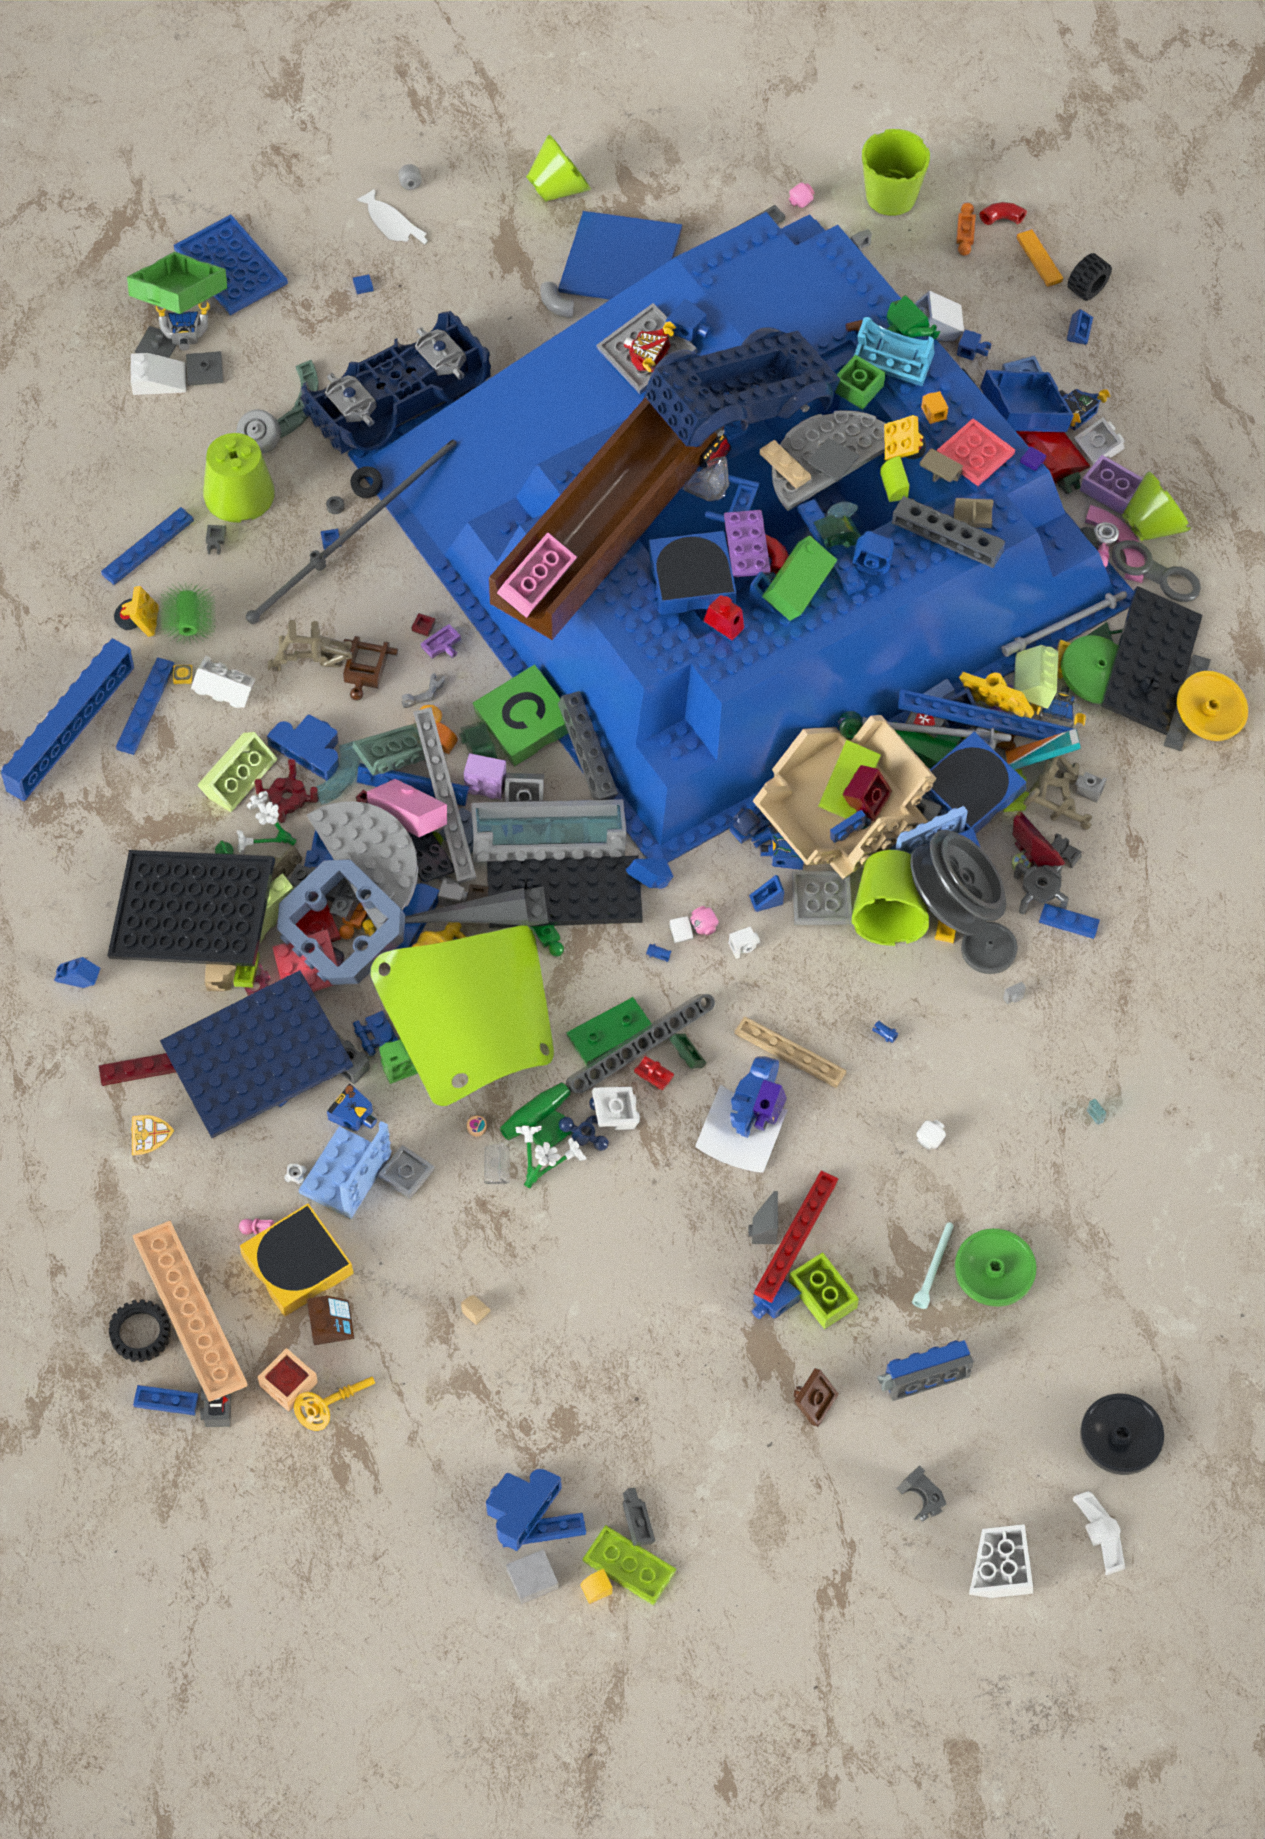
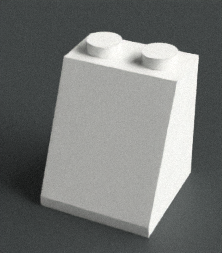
M928 291L914 303L928 317L929 327L931 328L934 324L937 326L936 331H940L937 340L953 342L964 333L962 307L960 304L932 291Z

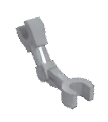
M433 673L430 677L429 689L425 693L415 696L411 694L402 695L403 708H409L417 702L432 701L436 690H439L444 685L445 677L442 676L440 681H436V673Z

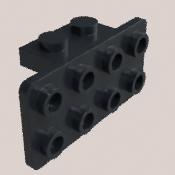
M408 832L416 849L418 876L422 882H428L454 873L453 863L432 832L421 837Z

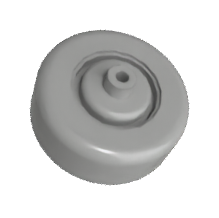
M255 409L241 417L237 425V433L253 438L263 454L271 451L277 445L281 435V428L278 420L272 414L264 410Z

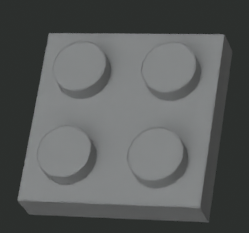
M402 1145L379 1172L378 1177L411 1199L435 1169L432 1164Z

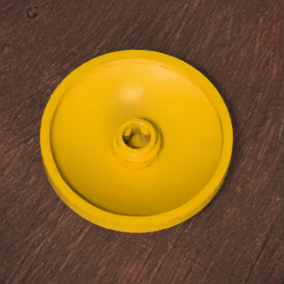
M1214 671L1197 672L1191 675L1178 691L1177 707L1180 717L1192 732L1204 739L1211 741L1228 740L1238 734L1246 724L1248 704L1245 695L1232 679Z

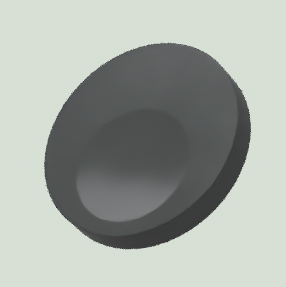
M986 922L985 928L976 935L964 934L961 945V952L965 962L972 969L984 974H997L1007 970L1013 964L1018 950L1014 934L1007 927L996 922Z

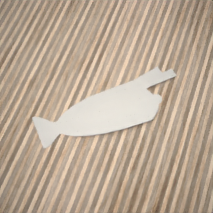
M374 189L357 199L368 204V211L372 220L388 239L407 242L409 240L408 236L411 233L424 245L428 242L424 238L427 233L411 224L392 206L376 201Z

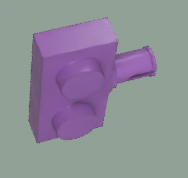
M448 624L421 642V648L432 659L445 651L451 658H454L457 652L452 648V645L461 640V635Z

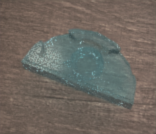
M840 502L831 506L827 513V521L833 531L856 512L858 506L850 502Z

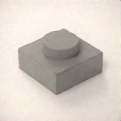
M1023 982L1005 989L1003 999L1007 1004L1018 1002L1024 997L1026 987Z

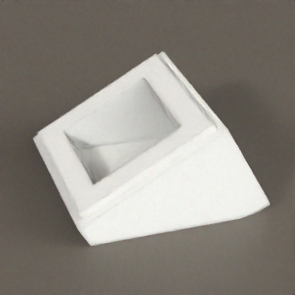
M688 916L670 920L669 927L674 943L693 939Z

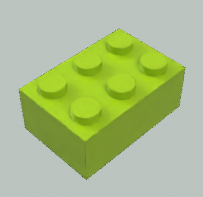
M823 1252L790 1273L789 1283L801 1292L800 1299L824 1330L857 1309L859 1298Z

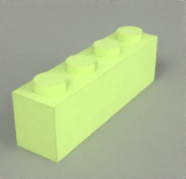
M283 873L273 880L270 885L260 943L265 938L264 936L269 929L277 924L279 903L295 889Z

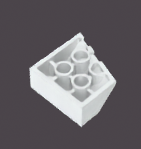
M205 656L198 667L191 689H194L200 695L207 694L213 696L212 698L216 701L223 702L224 700L233 707L244 708L255 678L238 670H227L228 668L225 664L210 662L211 658Z
M1025 1524L982 1529L969 1594L988 1598L1032 1594L1033 1583Z

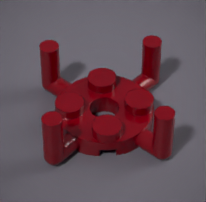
M294 759L288 760V778L275 779L270 789L263 788L261 779L254 781L256 794L267 791L269 802H272L273 806L275 804L278 805L279 823H284L286 815L295 812L299 807L302 808L305 802L317 803L319 801L317 787H311V795H307L303 782L295 779L297 769ZM285 793L292 794L290 798L282 797Z

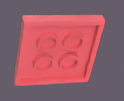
M974 418L936 450L963 465L962 475L977 486L1015 454L1014 448Z
M323 930L308 935V938H314L320 944L324 954L338 967L329 931ZM283 943L272 947L280 979L301 970L312 992L334 986L328 980L324 982L317 975L319 971L316 968L310 969L304 962L306 958L303 955L298 957L292 950L294 946L291 943L288 945ZM315 947L311 948L309 953L313 952Z

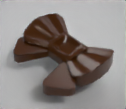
M1010 734V741L997 743L996 747L1006 751L1015 749L1014 738L1017 735Z

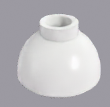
M1102 522L1094 528V533L1100 545L1102 543H1106L1107 546L1111 545L1119 536L1118 528L1112 523Z

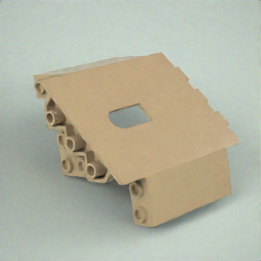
M875 715L869 717L853 739L842 736L836 727L803 729L772 769L774 778L765 783L753 800L807 866L830 864L840 877L845 879L864 866L866 860L871 855L889 850L897 843V838L902 832H909L919 824L929 822L916 805L921 802L922 796L933 787V783L937 778L883 716ZM846 740H849L881 754L876 769L880 770L893 792L876 820L871 821L868 828L853 831L845 840H839L834 843L830 838V829L846 819L822 809L818 805Z

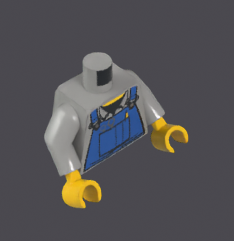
M202 302L198 304L201 314L200 311H185L181 314L167 312V315H165L166 309L159 310L156 306V311L160 315L158 319L161 331L168 339H172L173 344L179 345V349L188 350L189 344L198 343V338L202 337L208 328V314H206L210 309L208 302L206 308H202Z

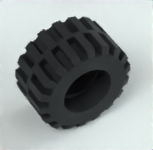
M1091 253L1074 267L1069 276L1067 287L1084 301H1088L1105 287L1110 278L1112 267L1097 254Z

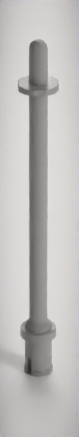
M1122 591L1114 596L1108 593L1105 595V600L1026 638H1015V641L1002 646V652L1008 657L1017 651H1024L1028 644L1107 606L1114 609L1116 608V602L1126 598L1127 593Z
M863 717V725L869 718ZM888 722L894 730L959 737H968L974 732V730ZM991 728L990 732L975 731L982 739H988L991 745L993 740H1011L1010 734L994 733V728Z

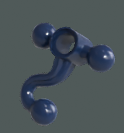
M591 1097L589 1106L592 1110L596 1111L594 1099ZM597 1115L589 1116L579 1126H576L570 1117L560 1119V1130L563 1132H573L572 1139L574 1142L577 1141L579 1146H584L590 1141L596 1150L603 1151L609 1145V1141L605 1136H595L596 1130L593 1124H598Z

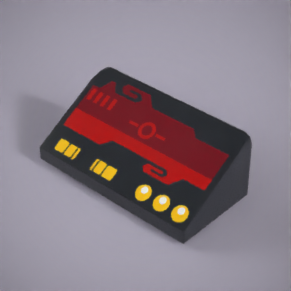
M725 434L716 436L700 455V467L710 473L716 469L731 451V445Z

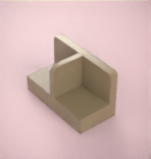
M932 448L920 461L921 467L934 473V482L939 477L949 482H952V480L958 481L961 477L963 465Z
M956 498L954 519L963 521L975 528H991L993 500Z

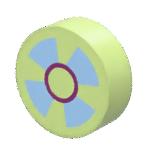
M1023 853L1016 854L1012 859V868L1014 870L1017 863H1022L1027 868L1031 866V863L1025 858Z

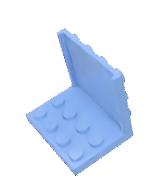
M926 794L922 796V798L933 802ZM964 806L958 809L953 808L948 813L942 809L941 816H936L926 824H919L909 832H902L897 838V843L889 850L904 851L912 855V852L918 846L923 844L930 845L931 838L940 830H950L956 833L964 832L968 811ZM866 817V825L869 827L871 820Z
M380 1121L379 1132L372 1142L339 1126L299 1188V1193L352 1219L377 1179L379 1172L391 1156L392 1150L390 1149L391 1142L389 1140L388 1124Z

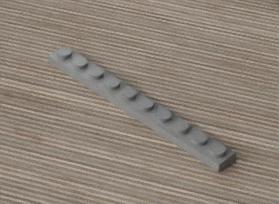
M432 708L413 711L435 797L437 800L447 804V825L443 826L458 884L475 880L477 878Z

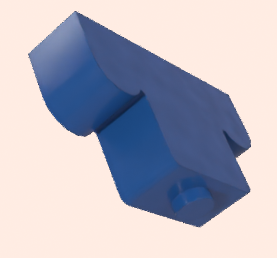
M309 714L296 729H293L289 722L282 721L276 724L267 735L268 746L286 757L294 759L296 763L327 782L339 769L338 753L334 750L335 746L339 743L338 732L325 721H320Z
M423 883L416 884L408 906H405L402 910L405 916L434 910L439 903L438 895L440 890ZM427 923L405 924L404 941L394 950L412 947L417 942L420 933H422Z
M544 1469L534 1470L530 1474V1482L510 1473H506L498 1485L491 1489L490 1495L486 1500L487 1515L497 1520V1538L500 1543L515 1551L520 1549L561 1491V1477Z

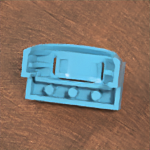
M865 317L857 336L858 346L854 355L884 371L885 375L923 386L935 353L934 339L930 336L929 340H919L903 336L875 324L870 317ZM882 339V340H881V343H880V346H879V349L876 350V348H877V346H878V343H879V340Z

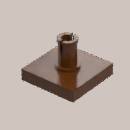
M814 1368L804 1386H797V1390H794V1398H796L794 1402L813 1426L819 1427L839 1393L820 1369Z

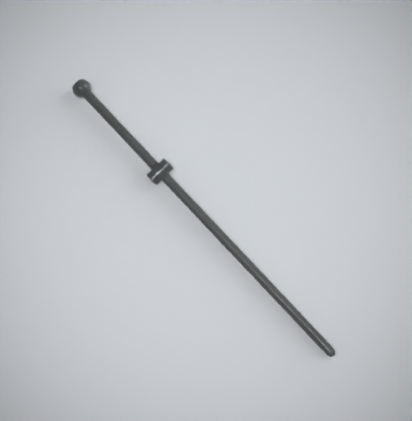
M453 439L450 440L322 553L318 550L312 551L310 553V563L256 610L248 611L246 614L247 621L250 624L258 623L261 614L314 568L318 571L325 569V559L455 447L457 442Z

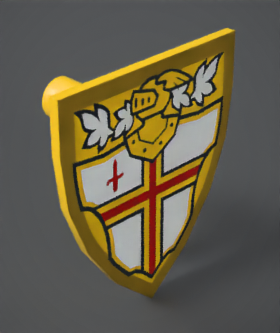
M132 1116V1155L144 1154L157 1149L169 1139L174 1129L167 1122L155 1116Z

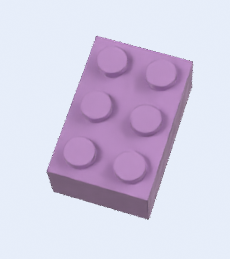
M1101 455L1083 477L1080 491L1122 515L1143 478Z

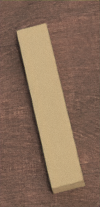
M745 1016L735 1030V1035L835 1088L838 1087L846 1074V1070Z

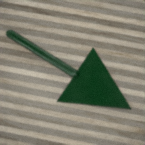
M1106 622L1088 635L1101 636L1113 642L1111 634L1122 633L1123 629L1110 631Z

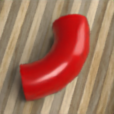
M999 202L984 208L979 213V217L986 225H992L1000 219H1007L1018 225L1025 218L1027 210L1014 203Z
M765 534L768 557L771 560L770 573L776 576L789 555L786 548L777 539Z

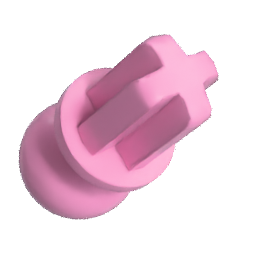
M1102 543L1098 547V552L1106 567L1109 559V546L1106 543Z
M255 1218L254 1221L244 1219L240 1222L239 1229L245 1235L253 1232L259 1234L272 1226L274 1221L260 1220L259 1218Z

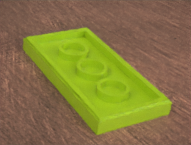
M846 740L818 807L845 819L855 814L857 810L849 806L842 794L859 766L864 765L876 768L881 754Z
M607 1525L603 1527L582 1559L584 1563L597 1571L604 1569L608 1578L653 1606L677 1570L639 1545L633 1546L631 1540Z

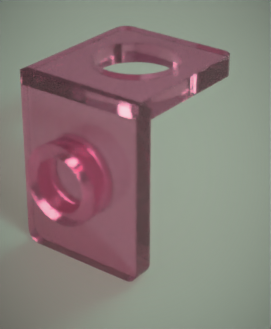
M261 963L258 964L260 975H257L255 978V982L260 985L257 991L269 986L268 982L271 981L268 971H264ZM244 987L247 996L257 992L251 991L249 987Z

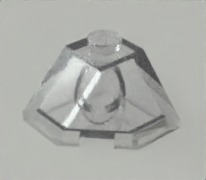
M725 456L710 460L706 463L708 467H705L700 472L696 471L693 473L683 489L706 501L723 498L729 486L727 459Z

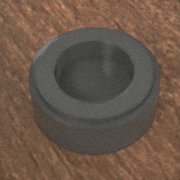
M339 496L330 497L326 502L328 512L331 514L341 513L344 510V500Z

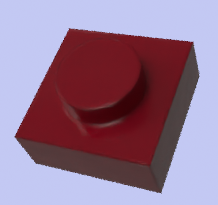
M418 613L411 629L413 632L429 637L436 619Z

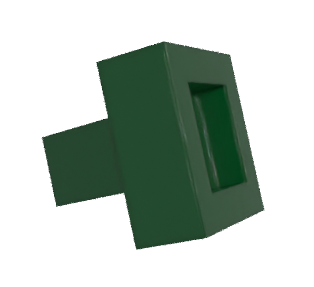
M1079 472L1073 473L1058 480L1059 488L1062 487L1066 494L1072 492L1071 485L1074 486L1075 490L1081 488L1079 480L1081 476Z

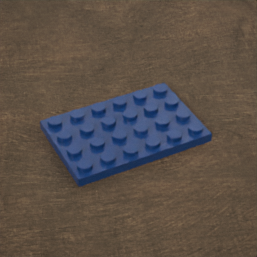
M231 214L173 245L177 253L226 269L227 289L214 295V297L229 315L288 284V279Z

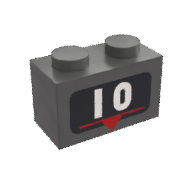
M201 1388V1401H204V1408H200V1419L204 1420L205 1427H231L232 1393L209 1402L203 1388Z

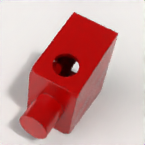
M722 595L708 607L704 622L733 641L744 629L742 609L731 602L729 597Z

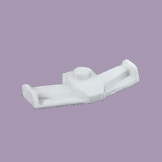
M1087 1491L1074 1496V1503L1078 1505L1091 1522L1085 1528L1093 1546L1101 1544L1105 1574L1109 1575L1126 1569L1120 1540L1121 1530L1117 1521L1109 1516L1092 1492Z

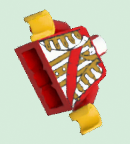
M666 322L663 328L659 330L641 331L636 340L629 337L626 338L624 347L630 349L631 362L638 371L653 373L657 364L666 356L671 347L668 335L673 336L674 332L672 330L676 328L672 322Z

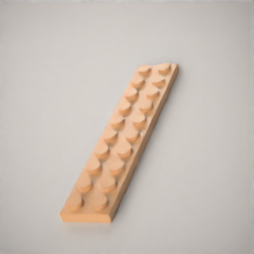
M171 1221L132 1235L208 1401H213L247 1387V1381Z

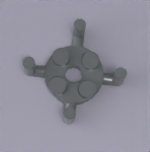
M1022 863L1016 864L1014 878L1020 879L1021 875L1024 874L1022 888L1026 893L1020 903V914L1026 913L1028 903L1032 899L1040 903H1047L1056 897L1061 901L1059 908L1067 909L1069 898L1060 892V875L1063 866L1050 867L1043 865V867L1033 866L1027 868ZM1044 880L1047 882V885L1040 886L1037 881Z

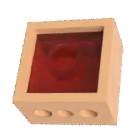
M287 1348L258 1376L259 1386L289 1412L294 1408L296 1397L303 1392H309L318 1383L316 1373Z

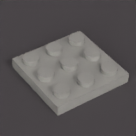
M792 871L794 925L852 924L850 875L842 879L836 871Z

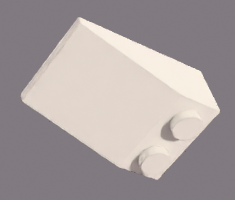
M151 353L131 354V386L133 395L186 392V363Z

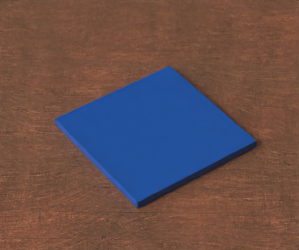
M583 211L558 292L612 299L674 258L682 231V224Z

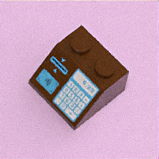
M328 1295L307 1299L314 1346L355 1339L349 1300Z

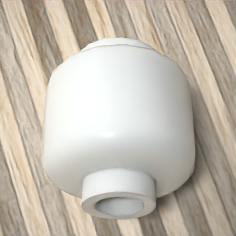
M936 1119L934 1121L926 1120L917 1131L918 1143L928 1150L931 1148L936 1149L946 1136L943 1130L945 1126Z

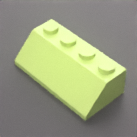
M1039 645L1016 654L1014 689L1023 692L1028 702L1048 709L1057 692L1058 651L1052 647Z
M255 732L243 733L197 786L209 799L232 812L255 786L254 781L262 778L276 762L277 757Z

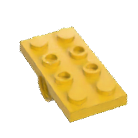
M965 672L959 677L963 686L969 688L976 702L982 701L988 706L999 707L1005 712H1014L1019 717L1031 718L1035 713L1023 692L1009 688L999 673H991L986 679Z

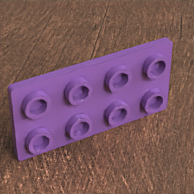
M762 511L724 513L725 538L733 577L755 576L761 571L765 575L770 574Z

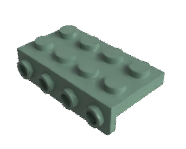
M416 723L354 741L352 745L373 776L426 760Z

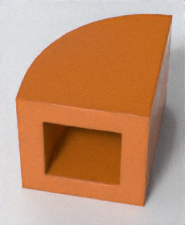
M438 722L436 727L443 752L450 754L458 742V738L450 728Z

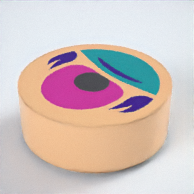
M473 1116L467 1121V1131L470 1135L478 1137L486 1132L487 1123L483 1117Z

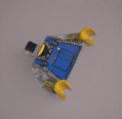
M1062 686L1060 691L1056 692L1048 709L1033 703L1030 705L1033 711L1039 715V721L1073 728V725H1076V723H1081L1085 726L1086 715L1083 714L1080 705L1076 703L1077 698L1070 695L1071 689L1067 686Z

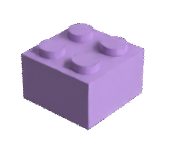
M469 753L464 770V786H469L468 793L487 796L491 799H501L505 788L506 761Z

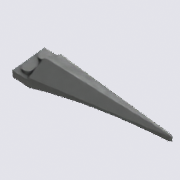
M544 887L526 890L521 888L405 916V924L463 922L533 926L549 922Z

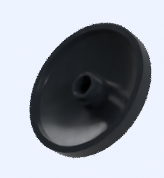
M1116 1393L1098 1399L1088 1408L1081 1423L1080 1438L1086 1454L1098 1467L1113 1474L1131 1475L1144 1471L1156 1461L1164 1444V1428L1159 1415L1146 1401L1130 1394Z

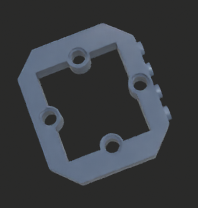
M350 859L323 861L279 903L277 929L282 934L280 938L286 945L291 943L294 946L292 950L298 957L303 955L306 958L304 962L312 970L316 968L319 971L317 975L324 982L328 980L332 985L359 984L371 973V966L380 954L394 950L404 941V912ZM345 877L357 889L356 897L363 907L367 909L377 908L388 920L370 937L358 936L353 942L355 952L337 967L324 954L320 944L314 938H308L295 924L310 909L313 911L324 909L327 905L325 895ZM371 894L368 899H365L366 895ZM318 896V899L312 902L313 898ZM368 945L367 949L362 951V948ZM315 947L314 951L309 953V950Z

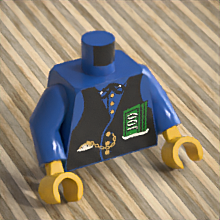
M1074 389L1069 394L1063 390L1059 391L1074 415L1070 423V427L1074 431L1098 413L1100 401L1105 403L1107 401L1106 398L1111 397L1108 389H1102L1099 393L1094 394L1082 392L1079 389Z

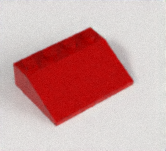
M1016 431L1029 448L1033 447L1046 455L1043 464L1050 471L1054 484L1064 477L1090 468L1089 463L1065 432Z

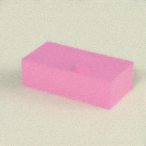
M547 533L505 581L497 594L527 618L570 568L577 556Z
M397 779L367 791L368 804L389 812L403 825L406 831L418 837L447 825V804Z

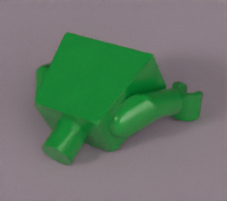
M906 295L900 300L891 302L887 312L889 324L887 330L910 338L930 336L933 339L938 338L940 331H936L937 326L934 324L930 328L928 317Z

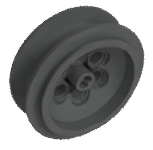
M940 830L933 835L930 845L923 844L914 849L910 862L915 887L929 910L945 925L966 935H976L985 928L987 921H995L1004 915L1006 897L1002 879L989 857L973 841L956 832Z

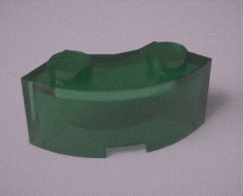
M832 515L813 522L826 548L835 545H844L848 548L856 545L858 538L861 537L852 519L845 515L842 518H835Z
M480 721L460 728L461 733H459L461 743L466 745L470 754L498 759L494 743L489 737L485 723Z

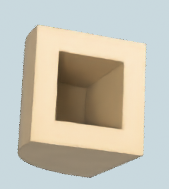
M471 1295L461 1302L462 1313L475 1325L490 1313V1308L475 1295Z

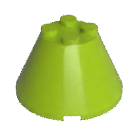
M549 134L526 178L533 184L535 190L545 202L591 190L592 188L589 187L583 175Z
M1148 471L1133 494L1124 513L1121 515L1125 522L1129 523L1132 527L1131 531L1142 542L1143 540L1146 541L1191 530V527L1186 526L1189 523L1167 490H1163L1160 481Z

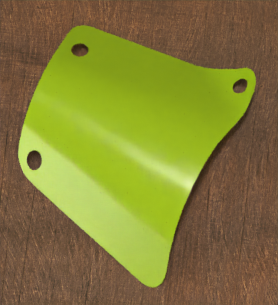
M520 925L437 944L396 949L384 952L374 960L370 974L374 986L432 1102L436 1105L448 1106L497 1079L527 1068L548 1065L553 1060L554 1047L537 943L533 931L528 926ZM383 962L390 966V973L387 976H382L379 973V966ZM541 1043L547 1045L549 1055L546 1056L541 1052ZM460 1073L466 1074L468 1076L467 1084L461 1088H455L452 1085L454 1076Z

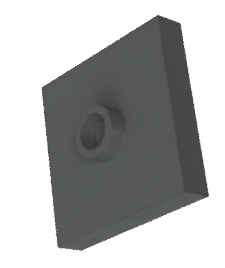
M221 351L186 354L188 386L223 383Z

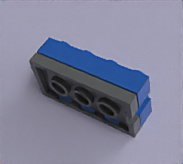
M955 1340L941 1348L939 1346L932 1347L928 1352L922 1354L919 1352L913 1353L906 1359H894L887 1364L886 1373L877 1376L882 1386V1391L889 1390L892 1400L896 1401L969 1378L974 1361L965 1340L960 1342Z

